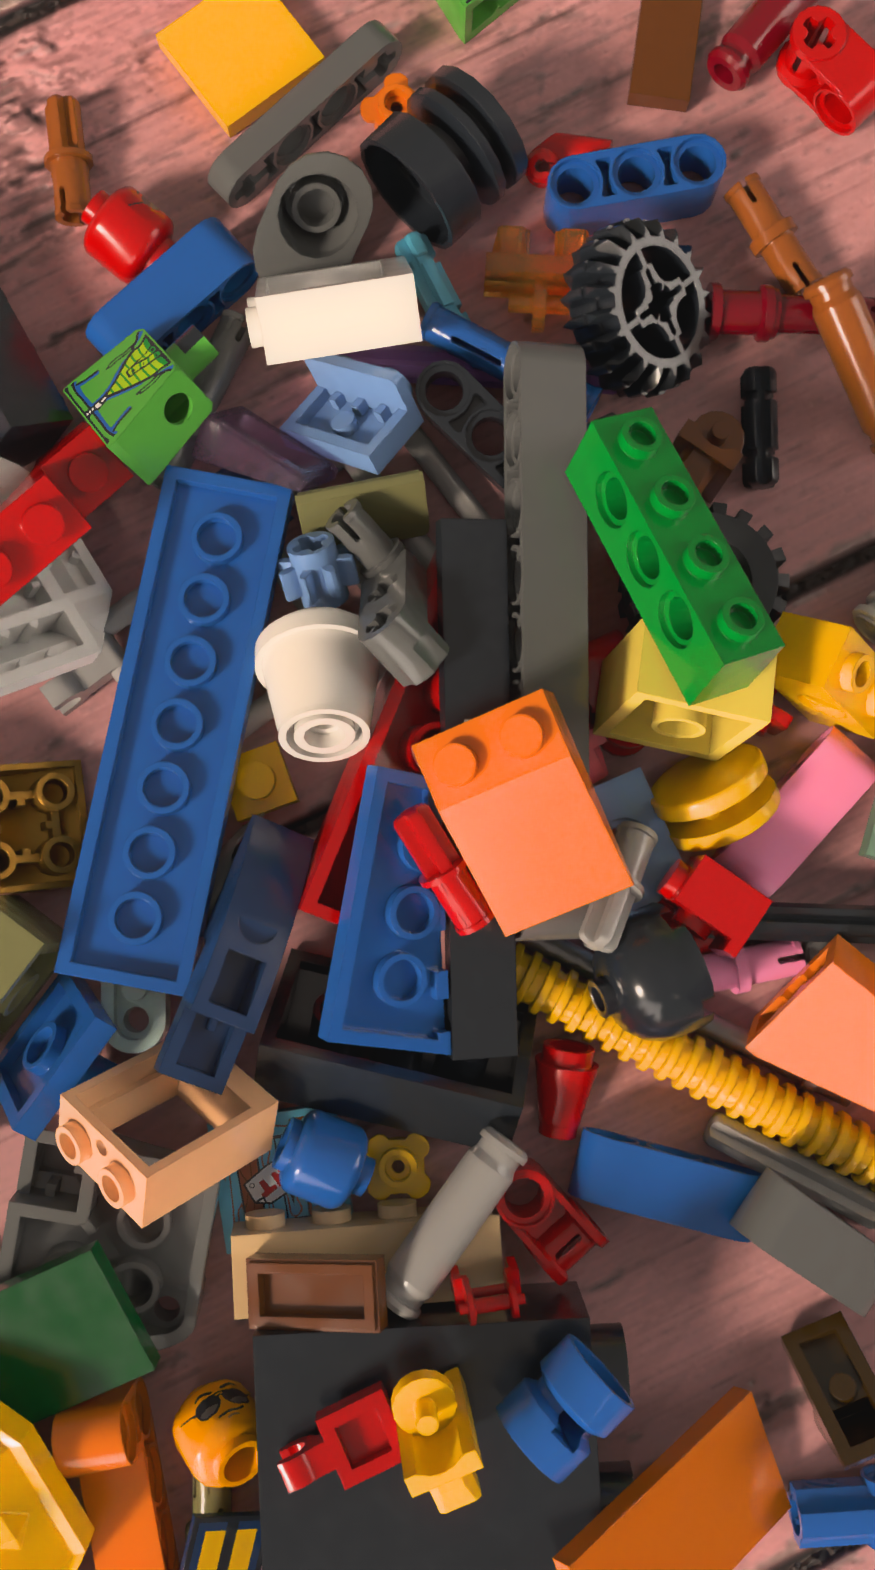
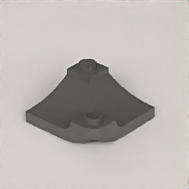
M55 1114L36 1141L25 1136L17 1190L8 1204L0 1252V1284L98 1239L157 1351L184 1341L193 1332L202 1306L206 1282V1267L221 1181L144 1228H141L122 1208H114L107 1202L99 1185L79 1165H71L65 1160L56 1142L55 1132L59 1127V1115ZM114 1132L148 1166L176 1151ZM163 1296L173 1297L178 1301L180 1307L175 1310H167L160 1305L158 1299Z

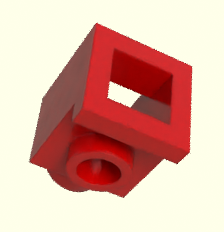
M706 854L690 856L686 863L681 859L675 861L660 881L656 890L663 896L661 900L676 909L671 919L678 926L684 924L691 935L702 941H706L710 934L713 935L715 938L708 948L719 956L736 958L773 902Z

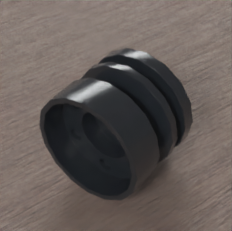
M442 65L425 82V87H419L407 99V113L394 111L360 144L363 164L382 198L413 232L417 231L420 234H425L432 246L444 250L451 247L481 218V203L491 206L505 195V188L509 189L527 173L528 157L523 140L511 118L483 85L473 76L455 66Z

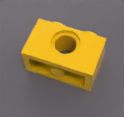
M783 611L775 628L782 638L785 647L777 654L774 688L809 721L829 727L834 725L840 730L875 739V652L851 626Z

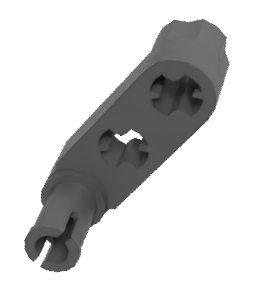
M353 498L344 504L348 512L345 514L339 507L329 518L325 527L362 564L360 571L364 576V580L361 583L358 624L359 641L403 687L409 685L417 686L436 672L440 663L449 652L448 644L428 623L427 571L398 537L390 539L362 508L357 498Z

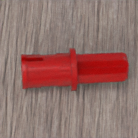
M419 803L401 812L393 821L394 829L422 873L419 877L421 886L433 890L453 922L457 934L466 936L482 929L494 918V914L468 871L467 864L460 851H456L430 806L426 803Z

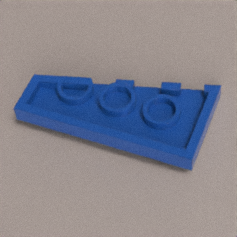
M367 765L318 1037L327 1042L452 1055L451 1031L445 1029L444 999H449L448 970L442 968L441 931L446 930V912L431 888H423L419 883V877L422 873L395 831L393 821L405 809L419 803H426L430 806L442 826V818L424 776L421 774Z

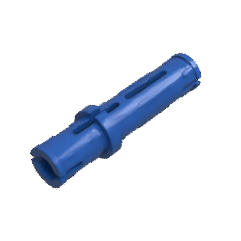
M433 302L421 322L423 342L426 341L503 382L505 357L511 342L446 309L439 302ZM586 382L587 422L603 392V388L595 387Z

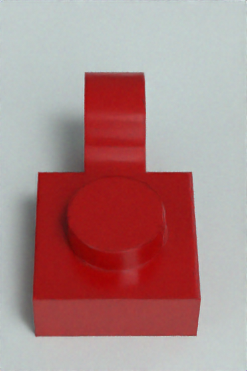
M382 1380L317 1411L315 1422L320 1434L301 1437L279 1449L282 1460L277 1462V1467L288 1493L306 1487L334 1470L337 1471L344 1489L347 1490L401 1463L396 1421L394 1420L391 1401Z

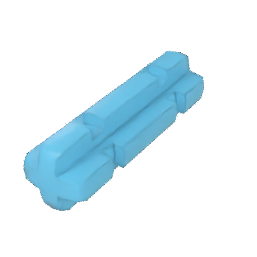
M414 231L395 244L396 257L405 256L412 269L416 296L425 313L433 302H439L446 309L471 321L466 312H460L459 309L462 303L441 262H434L433 259L436 253L428 237L425 234Z

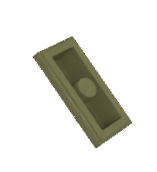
M419 469L300 492L295 496L303 534L314 531L329 532L325 527L329 518L339 507L346 514L348 510L344 507V504L353 498H357L362 508L390 539L398 537L400 540L424 536L429 533L430 523L423 471H419ZM333 534L336 546L341 544L340 540Z

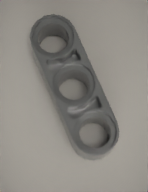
M766 1166L730 1219L729 1224L763 1251L865 1318L875 1303V1242Z

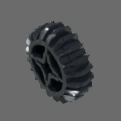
M639 217L632 220L626 218L596 230L592 236L586 238V243L580 249L572 253L574 265L563 274L564 280L571 291L559 300L570 310V320L562 328L573 330L576 344L583 348L586 358V375L599 376L600 387L603 390L616 391L619 398H636L644 395L646 398L665 394L666 390L678 387L682 382L690 380V372L702 365L700 350L710 344V338L704 330V325L712 318V315L705 310V298L711 292L702 289L699 279L704 267L693 266L691 262L692 245H679L676 228L664 230L658 219L648 221L645 219L641 220Z

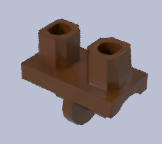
M710 411L701 415L695 422L688 418L673 442V446L701 496L706 502L711 504L743 457L741 453L744 445L742 426L732 415L723 411Z

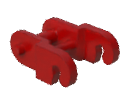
M514 1255L504 1257L503 1283L471 1288L467 1275H460L458 1265H454L449 1272L456 1312H459L460 1315L467 1314L471 1327L476 1326L478 1314L509 1309L514 1319L520 1318L519 1305L526 1304L525 1294L521 1292L519 1268Z

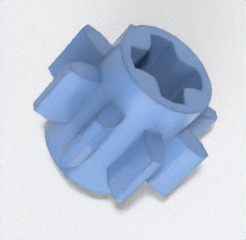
M326 531L309 532L294 538L286 547L289 558L279 559L277 563L280 571L278 574L286 600L290 602L301 597L304 608H337L349 598L347 586L356 585L360 582L353 554L342 543L336 546L333 534Z

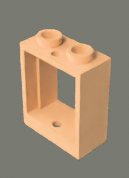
M164 1042L71 1088L60 1094L59 1127L56 1129L55 1137L62 1156L71 1165H79L99 1185L104 1198L111 1206L117 1209L122 1208L141 1228H144L271 1150L279 1101L235 1063L223 1093L220 1095L158 1073L153 1067ZM178 1095L214 1129L148 1166L112 1130Z

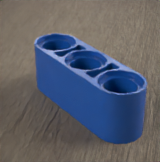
M689 134L560 159L551 168L548 175L543 218L547 227L554 234L563 238H579L593 235L596 230L626 218L632 220L639 217L641 220L645 219L648 221L658 219L660 223L695 217L704 213L712 204L726 168V153L723 146L715 138L706 134ZM693 171L703 177L704 180L692 181L686 178L682 172ZM635 182L645 190L642 192H631L626 190L621 184ZM567 192L581 195L585 201L570 203L565 201L560 195Z
M207 218L194 226L101 307L87 325L86 338L104 356L135 330L145 329L165 351L192 324L200 332L204 331L221 316L224 309H229L253 286L259 276L255 269L254 257L218 218Z
M583 1127L567 1192L579 1199L600 1206L725 1239L748 1243L751 1241L732 1227L729 1221L762 1173L730 1162L594 1127Z

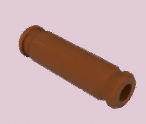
M843 267L805 287L803 296L805 300H810L813 307L812 317L861 429L869 436L872 442L870 445L871 452L875 454V323L861 291L854 286L851 277L854 276L852 270L848 267Z

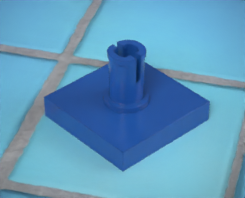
M58 974L0 1053L1 1105L12 1130L36 1141L60 1108V1094L118 1065L99 1055L117 1028L84 978Z

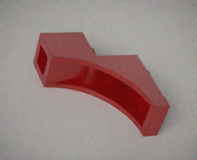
M84 420L36 460V464L29 475L0 505V606L88 532L92 526L86 517L134 476Z

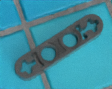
M378 20L369 21L361 26L216 158L208 174V184L231 208H239L246 205L276 179L290 163L297 160L384 81L385 77L393 71L402 53L401 42Z

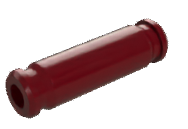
M754 0L723 36L720 46L714 47L708 54L707 68L712 79L720 87L728 91L744 89L749 83L750 75L757 73L789 36L791 26L798 14L806 8L814 6L818 0Z

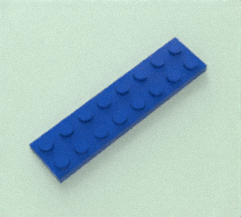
M166 466L54 973L183 996L199 959L202 946V935L208 917L257 680L255 672V644L269 622L279 573L277 563L279 559H282L294 501L292 487L178 466Z

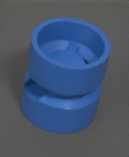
M567 1334L540 1361L542 1377L539 1380L529 1377L524 1378L496 1406L497 1415L514 1442L542 1473L558 1484L562 1483L591 1454L589 1438L592 1435L601 1438L608 1437L635 1409L633 1401L615 1376L573 1334Z

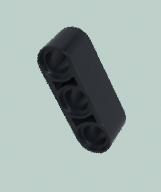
M447 360L432 362L422 370L417 379L415 392L419 410L455 448L504 494V451L493 456L484 455L477 451L472 441V433L481 423L495 422L504 429V407L464 367L456 362ZM443 377L456 381L463 393L459 404L453 409L445 411L433 407L426 398L427 389L430 384L436 379Z

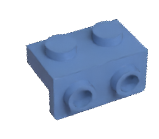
M331 355L304 360L317 386L280 427L289 446L379 475L424 422L412 396L411 384L403 374L394 368H383L353 360L346 355Z

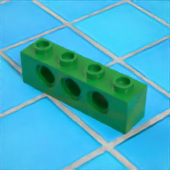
M652 407L591 421L565 474L688 706L748 687L785 647V644Z

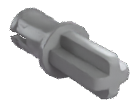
M623 821L621 825H617L615 830V839L634 881V885L591 902L579 930V938L584 942V946L593 951L612 953L618 947L633 903L640 902L645 893L641 881L653 848L657 845L658 835L648 826L634 821Z

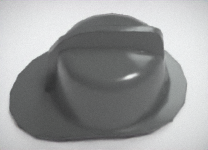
M329 151L305 154L288 165L272 191L256 230L252 251L255 269L260 278L351 264L368 227L373 210L372 188L362 169L346 156Z

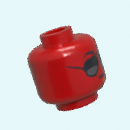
M131 186L122 187L111 195L104 190H100L90 200L81 216V221L88 226L83 243L85 251L126 284L134 280L175 244L172 240L174 232L173 221Z

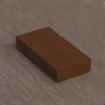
M703 0L640 1L627 105L679 112L687 111L691 95Z
M254 1253L246 1258L249 1329L381 1333L388 1326L384 1254Z

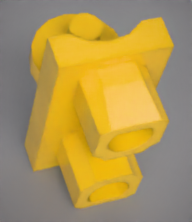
M458 1366L446 1371L444 1375L436 1370L428 1369L410 1372L399 1380L393 1388L391 1397L392 1411L397 1427L403 1478L412 1498L430 1491L439 1512L447 1514L477 1501L482 1496L479 1479L475 1471L484 1468L466 1385Z

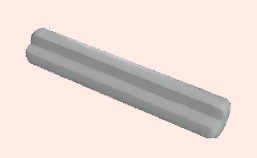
M715 1112L708 1121L703 1134V1140L709 1146L761 1173L767 1166L818 1203L868 1229L875 1228V1193L871 1189L855 1183L846 1176L837 1174L834 1170L818 1164L817 1161L799 1154L798 1151L782 1145L780 1142L763 1135L753 1128H749L744 1123L732 1119L722 1112Z

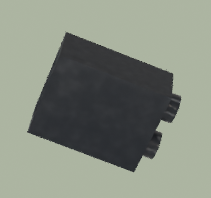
M568 1281L562 1286H559L556 1282L521 1284V1292L525 1294L526 1304L519 1305L520 1318L514 1319L509 1309L478 1314L477 1324L472 1327L470 1326L467 1314L460 1315L459 1312H456L454 1301L422 1304L420 1307L421 1314L417 1319L411 1321L400 1317L387 1307L388 1326L381 1333L255 1330L252 1337L262 1570H557L552 1558L634 1481L630 1461L599 1462L597 1436L592 1435L589 1438L591 1454L562 1483L558 1484L542 1473L514 1442L501 1423L496 1412V1406L524 1378L529 1377L539 1380L542 1377L540 1361L567 1334H573L582 1341L609 1369L630 1397L628 1358L622 1324L620 1322L590 1324V1317L577 1281ZM458 1366L466 1385L484 1468L475 1471L482 1496L477 1501L447 1514H441L430 1491L412 1498L403 1478L402 1463L347 1490L344 1489L337 1471L334 1470L306 1487L288 1493L277 1467V1462L282 1460L279 1449L301 1437L319 1435L320 1431L315 1422L317 1411L381 1380L391 1401L393 1388L402 1377L410 1372L428 1369L436 1370L444 1375L446 1371Z

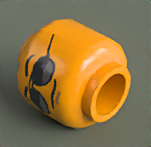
M229 1379L209 1382L194 1389L182 1403L174 1418L172 1434L177 1450L193 1476L203 1485L222 1488L236 1487L244 1484L258 1473L255 1399L241 1383Z

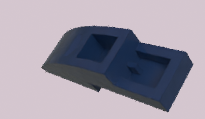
M252 814L203 932L202 938L207 940L153 1067L158 1073L222 1095L247 1032L254 1034L279 970L301 900L314 839Z

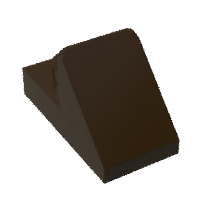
M839 1311L781 1336L782 1346L813 1407L816 1426L844 1470L875 1458V1375L842 1312Z

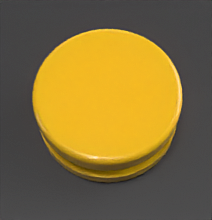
M741 743L717 761L689 756L664 772L651 788L654 796L651 799V805L657 817L665 821L671 834L669 837L676 848L688 852L720 848L750 835L774 815L779 807L781 797L774 779L767 774L768 765L761 750L747 743Z

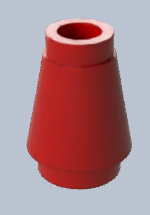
M551 1038L544 1040L542 1053L535 1055L538 1119L540 1120L538 1132L541 1135L557 1140H572L577 1137L578 1126L580 1125L599 1069V1064L593 1061L595 1053L593 1046L571 1039Z

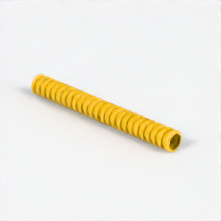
M521 942L516 943L517 1005L521 1001L528 1004V1012L533 1015L542 1011L547 1014L546 1021L551 1024H555L557 1020L565 1023L564 1031L570 1034L575 1030L582 1032V1040L587 1043L592 1042L594 1039L599 1041L600 1050L606 1053L611 1051V1049L618 1051V1059L623 1062L628 1061L630 1058L635 1060V1066L640 1071H646L648 1068L653 1069L654 1078L660 1081L665 1080L666 1077L672 1079L671 1085L677 1090H682L684 1087L689 1088L690 1097L696 1100L701 1099L703 1096L706 1097L708 1106L713 1109H719L721 1106L725 1107L726 1115L732 1119L738 1118L740 1115L743 1116L744 1125L749 1128H755L760 1125L763 1135L769 1138L779 1135V1141L782 1145L792 1147L796 1144L799 1154L805 1157L815 1154L818 1164L822 1166L833 1164L835 1172L841 1176H847L851 1173V1178L855 1183L859 1185L870 1183V1189L875 1193V1130L870 1132V1126L867 1122L856 1120L852 1123V1117L849 1113L843 1110L833 1113L834 1108L830 1103L820 1101L816 1104L813 1094L807 1091L797 1094V1088L794 1084L785 1082L780 1085L778 1084V1077L772 1073H766L764 1076L760 1075L759 1066L753 1063L748 1064L746 1067L743 1066L740 1056L736 1054H731L728 1057L724 1056L723 1048L717 1044L708 1048L705 1046V1038L699 1035L694 1036L692 1039L685 1035L663 1042L643 1040L626 1032L615 1022L612 1016L605 1019L596 1010L588 990V982L592 979L584 983L578 980L579 973L577 971L570 970L566 974L560 970L561 963L553 960L549 965L542 961V953L535 951L533 955L524 952L525 944Z

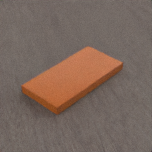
M733 1386L552 1558L556 1569L733 1570L791 1508L752 1392Z

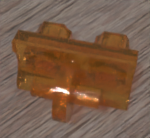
M501 225L498 227L492 252H486L483 297L508 298V313L531 314V332L543 333L546 315L569 316L570 310L559 301L571 291L564 280L563 274L574 265L572 253L586 243L589 233L586 229L564 228L556 231L553 255L530 254L531 230L526 229L524 226Z

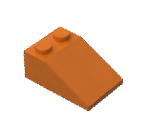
M543 688L411 746L437 810L505 937L634 885V881L554 692Z

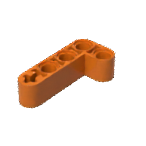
M140 1376L56 1413L51 1431L53 1459L65 1479L79 1476L85 1513L95 1528L91 1538L95 1569L180 1570L151 1404L144 1379Z

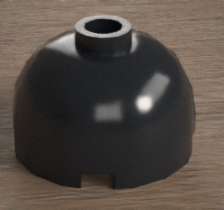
M654 902L630 912L618 947L612 953L594 952L592 968L595 979L588 982V990L596 1010L603 1018L606 1019L612 1016L623 1030L643 1040L664 1042L683 1037L711 1023L714 1020L715 1012L704 1013L703 1002L715 997L705 960L693 936L684 924L671 929L668 923L660 916L671 910L664 904Z

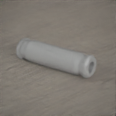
M491 1126L484 1127L481 1130V1139L476 1145L467 1150L388 1262L385 1274L387 1307L406 1320L411 1321L419 1317L421 1314L420 1307L424 1301L433 1297L512 1184L516 1169L519 1165L524 1166L528 1161L527 1153Z

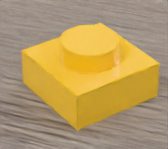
M277 741L241 753L231 801L238 822L243 823L250 820L252 814L258 815L262 812L268 814L300 802Z

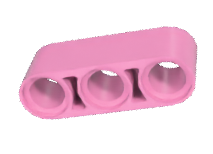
M831 726L809 746L776 783L781 799L774 815L750 835L718 848L711 858L769 898L785 883L875 782V761L837 727Z

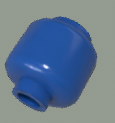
M315 1109L308 1112L301 1120L295 1117L290 1119L277 1145L272 1168L280 1171V1185L286 1193L322 1208L332 1210L341 1207L350 1197L351 1193L359 1197L364 1194L371 1181L376 1159L367 1155L368 1137L363 1128L325 1111Z

